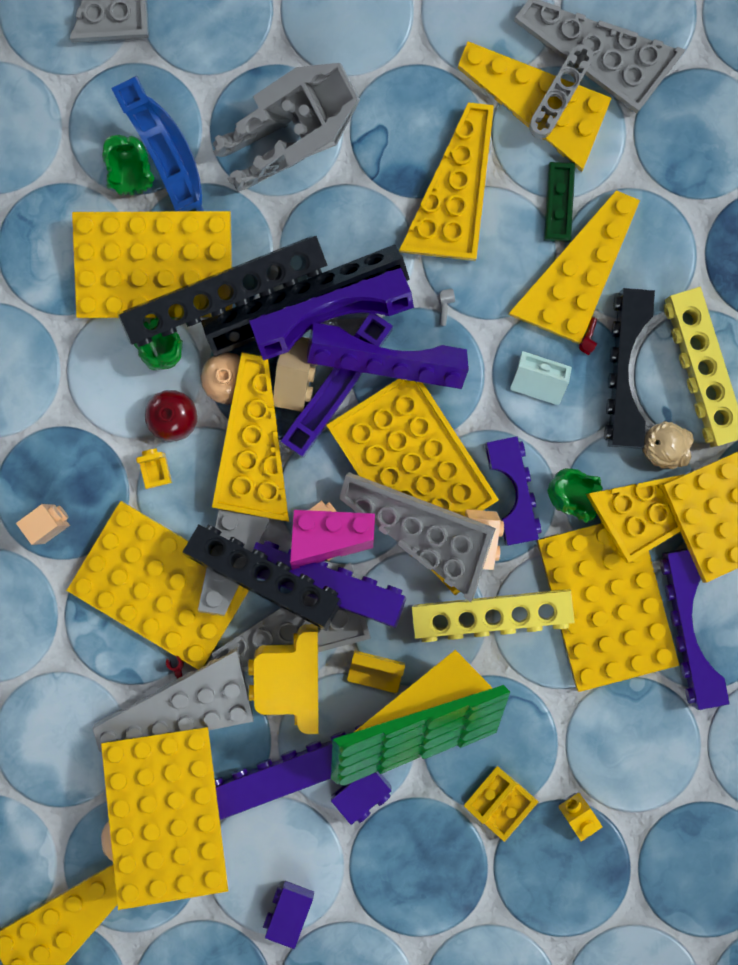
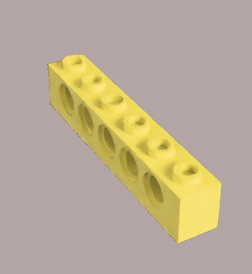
M697 287L671 295L665 299L664 313L667 319H671L672 338L674 343L679 345L681 354H679L680 364L683 369L686 368L688 373L687 386L690 393H694L697 402L694 405L695 412L698 418H702L704 428L702 433L704 440L710 444L711 448L738 440V404L702 289ZM683 313H688L692 316V325H687L683 321ZM692 337L700 341L701 346L699 350L692 348L690 344ZM700 362L708 366L707 375L699 372L698 365ZM708 387H712L716 392L714 400L709 399L706 395ZM716 411L720 412L724 417L722 425H718L714 421Z
M570 589L475 598L471 602L465 599L412 606L415 639L421 638L422 642L437 641L438 636H448V640L464 638L463 634L474 633V637H485L490 635L489 631L500 630L501 635L514 634L516 629L526 628L527 632L542 631V626L553 625V629L569 628V623H575ZM544 604H549L554 609L553 614L548 618H543L538 613L540 606ZM516 607L525 608L527 611L526 618L520 621L512 617L513 609ZM497 610L501 615L500 620L496 623L488 622L485 617L487 611ZM464 612H469L474 616V622L469 626H465L460 622L459 616ZM435 616H445L448 620V625L445 628L436 627L433 622Z

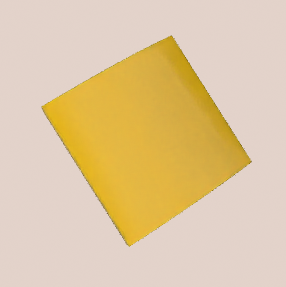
M497 766L464 804V807L482 824L490 828L501 840L506 842L539 801Z

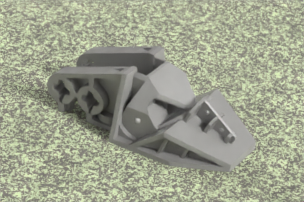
M341 63L296 67L253 96L259 108L237 122L234 132L223 136H216L213 142L215 148L213 152L218 157L228 156L283 127L286 128L287 124L293 121L295 124L294 132L300 135V140L290 143L279 140L274 145L275 148L263 156L258 155L255 157L254 165L244 170H235L229 174L230 177L227 179L229 183L234 184L237 191L248 189L294 166L306 157L336 146L360 99Z

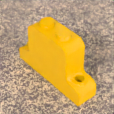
M305 624L298 629L297 633H294L293 645H263L256 649L254 659H249L248 673L249 675H254V685H249V701H254L255 710L262 715L293 714L295 725L298 726L302 733L319 734L318 627L313 624Z

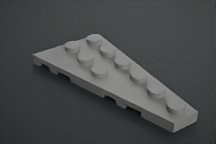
M82 0L77 10L76 24L70 36L72 43L149 38L147 0Z
M350 472L346 474L339 499L357 513L375 514V524L379 527V531L395 539L398 542V546L429 570L433 569L445 579V583L450 587L454 586L464 594L463 597L471 602L474 599L496 528Z
M238 647L230 650L228 654L219 659L211 660L208 662V665L199 670L191 671L163 686L151 696L136 701V704L125 710L121 709L95 723L93 732L99 752H102L101 743L208 727V730L254 722Z

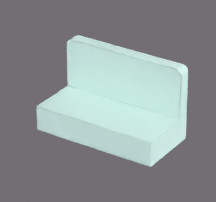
M522 351L510 389L559 405L569 384L572 367Z

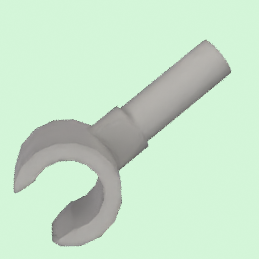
M453 289L442 290L439 294L441 304L440 325L446 326L447 304L455 302Z

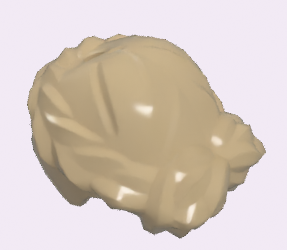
M663 421L660 424L654 425L646 432L642 451L654 466L662 469H675L687 466L691 460L690 448L694 441L691 431L682 429L673 422Z

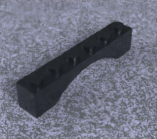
M623 288L614 297L613 309L617 311V321H613L611 333L612 337H615V347H611L610 362L613 363V373H609L608 388H611L612 391L611 399H607L606 414H610L609 425H606L604 430V439L608 440V447L644 448L646 421L638 411L632 397L629 385V361L636 338L653 317L655 290Z

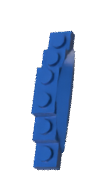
M137 76L112 87L111 89L123 113H126L147 148L162 178L175 211H204L197 165L192 151L177 124L157 102L146 95Z

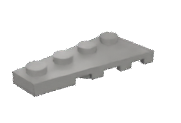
M219 509L215 528L222 532L220 536L228 540L230 537H234L245 544L243 548L252 552L255 543L260 542L270 518ZM215 546L211 551V556H219L223 552V546ZM244 557L236 559L234 568H243L247 563V559ZM207 568L198 612L225 616L239 585Z

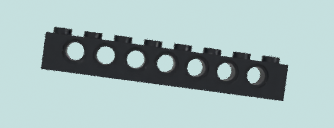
M310 236L117 314L131 345L136 343L140 347L152 342L151 337L161 333L162 337L177 332L176 327L186 323L187 327L202 322L201 317L210 313L211 317L226 312L225 307L235 304L236 307L251 302L249 299L251 296L259 294L260 297L267 296L275 292L273 288L283 284L284 288L298 283V277L307 275V278L321 274V268L328 265L317 236ZM295 255H298L302 260V265L298 270H294L291 266V259ZM270 265H275L278 269V276L274 280L269 279L267 276V269ZM248 274L254 278V286L249 290L245 289L242 284L243 278ZM223 284L228 285L230 288V295L226 299H221L218 295V289ZM198 294H202L206 298V305L202 309L195 308L193 304L194 297ZM173 304L180 305L182 309V314L177 319H172L168 314V310ZM148 314H154L157 317V325L152 329H147L143 324V320Z
M395 244L275 291L267 296L252 300L245 305L227 310L220 315L204 319L201 323L205 337L214 356H219L256 341L249 321L262 315L282 310L285 307L305 302L311 298L325 295L336 289H342L362 280H367L399 268L402 269L406 280H410L404 259Z

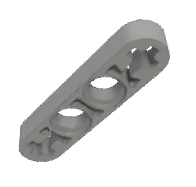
M580 44L571 50L537 108L529 125V130L534 137L542 139L550 135L593 60V52L587 45ZM582 53L585 55L584 60L576 70L573 66L577 56ZM569 74L573 76L575 84L571 87H566L561 83V77ZM550 97H558L562 102V106L558 109L550 108L547 101ZM546 113L550 115L545 125L547 128H543L540 131L537 129L538 124L536 122L540 123Z

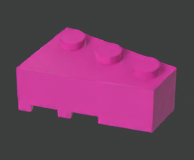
M294 510L290 561L292 570L307 564L320 563L333 557H342L372 549L375 514Z

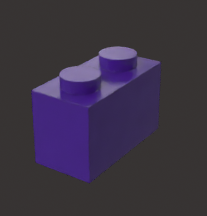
M375 772L340 787L331 795V802L350 825L356 821L361 823L371 814L369 810L376 804L381 806L391 797L389 793L392 791V788L382 774Z
M288 881L284 882L283 888L277 887L272 903L276 904L274 912L267 913L263 928L267 929L265 939L295 950L314 898V891Z

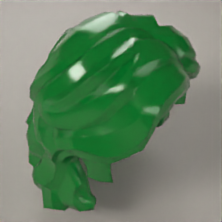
M114 135L108 137L104 142L102 153L103 162L108 171L106 178L107 188L115 189L120 196L123 194L126 196L128 193L132 196L135 194V190L138 194H142L143 191L146 192L148 188L150 189L153 186L154 176L150 171L148 154L142 141L134 136Z
M157 317L156 319H150V325L147 321L143 322L144 326L147 329L154 328L157 325ZM177 332L162 337L161 333L151 337L152 342L140 347L136 343L134 344L138 349V356L151 370L170 369L181 359L183 341Z
M565 468L555 474V477L549 483L547 491L549 499L557 511L573 515L587 523L594 520L597 513L586 494L602 491L603 487L601 486L600 477L589 476L578 469Z

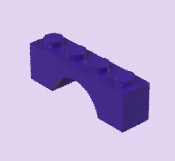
M518 436L486 442L484 445L489 469L506 475L511 480L515 489L513 508L501 519L504 522L503 537L505 545L510 546L539 540L538 534L542 533L539 518H534L533 508H536L534 493H529L527 483L531 482L529 468L523 465L522 457L526 456L523 441L519 442Z

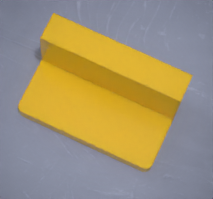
M354 650L347 680L352 683L397 693L401 677L404 673L405 663Z

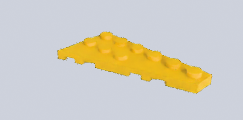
M468 102L399 249L400 253L476 261L494 105Z
M683 475L586 494L625 563L633 561L680 532L660 485Z
M113 864L0 930V960L3 965H65L117 906Z

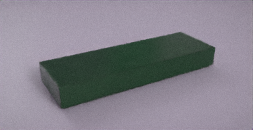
M549 162L544 241H571L575 163Z

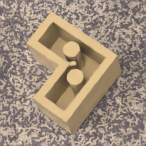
M301 337L289 352L279 356L273 395L274 407L302 412L305 403L311 401L313 387L309 386V382L314 381L315 366L318 365L307 363L309 340L307 337Z

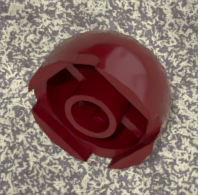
M165 390L155 394L149 400L145 409V422L149 431L155 437L167 442L187 438L194 431L198 421L194 402L186 394L177 390Z

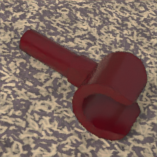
M595 317L591 318L586 335L579 344V349L587 355H590L598 344L591 339L597 323V318Z
M177 656L179 664L176 668L172 667L170 659L166 660V666L169 670L174 671L175 677L178 679L183 676L181 669L184 666V661Z

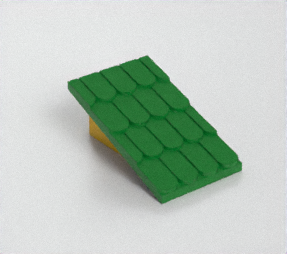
M454 650L353 733L333 739L331 778L337 785H347L375 772L382 774L420 757L427 759L457 745L459 748H462L497 733L510 691L505 685L492 688Z

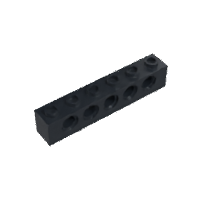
M198 524L183 550L187 558L327 631L342 604L340 598L337 597L338 592L327 586H324L323 589L315 586V580L301 573L299 577L290 572L291 568L280 561H277L276 564L268 561L266 554L257 549L251 552L243 548L245 544L234 537H230L228 540L220 536L222 532L211 525H207L205 528ZM215 546H223V552L219 556H211V551ZM240 557L246 558L247 563L243 568H234L236 559ZM266 569L270 571V576L267 580H257V575L261 570ZM292 582L294 588L290 593L284 594L280 592L283 583ZM309 594L318 596V600L313 606L304 605V598Z

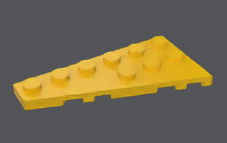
M467 41L458 64V69L480 88L488 91L495 97L494 99L498 103L506 106L528 128L533 115L556 78L553 74ZM561 78V83L566 87H571L575 84ZM579 85L550 135L542 139L555 147L557 152L563 157L565 156L575 163V167L582 172L612 98ZM550 97L547 100L549 107L552 109H558L562 106V102L558 97ZM545 113L540 123L536 122L538 130L541 131L543 128H547L545 125L550 115Z
M616 190L508 315L580 344L640 200Z
M242 352L212 507L289 522L268 359L263 361L260 355Z

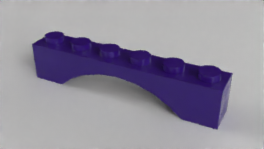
M399 268L367 280H362L345 288L336 289L325 295L311 298L305 302L285 307L282 310L262 315L249 322L264 361L289 352L293 345L306 332L311 330L313 322L323 323L335 317L354 313H374L392 316L414 308L410 287L402 269Z
M370 313L354 337L381 347L393 331V326L377 314ZM333 368L281 442L304 458L363 372Z
M315 322L312 324L308 340L307 363L457 389H462L469 371L467 349L440 345L421 351L392 350L362 341L338 326Z
M686 548L662 553L663 559L660 560V568L662 574L667 577L668 585H665V593L668 601L672 602L673 611H670L672 625L677 628L678 637H675V643L678 652L682 653L683 662L680 663V669L683 678H687L688 688L685 689L687 701L697 710L729 705L725 678L706 660L694 633L692 618L693 601L701 578L690 552Z

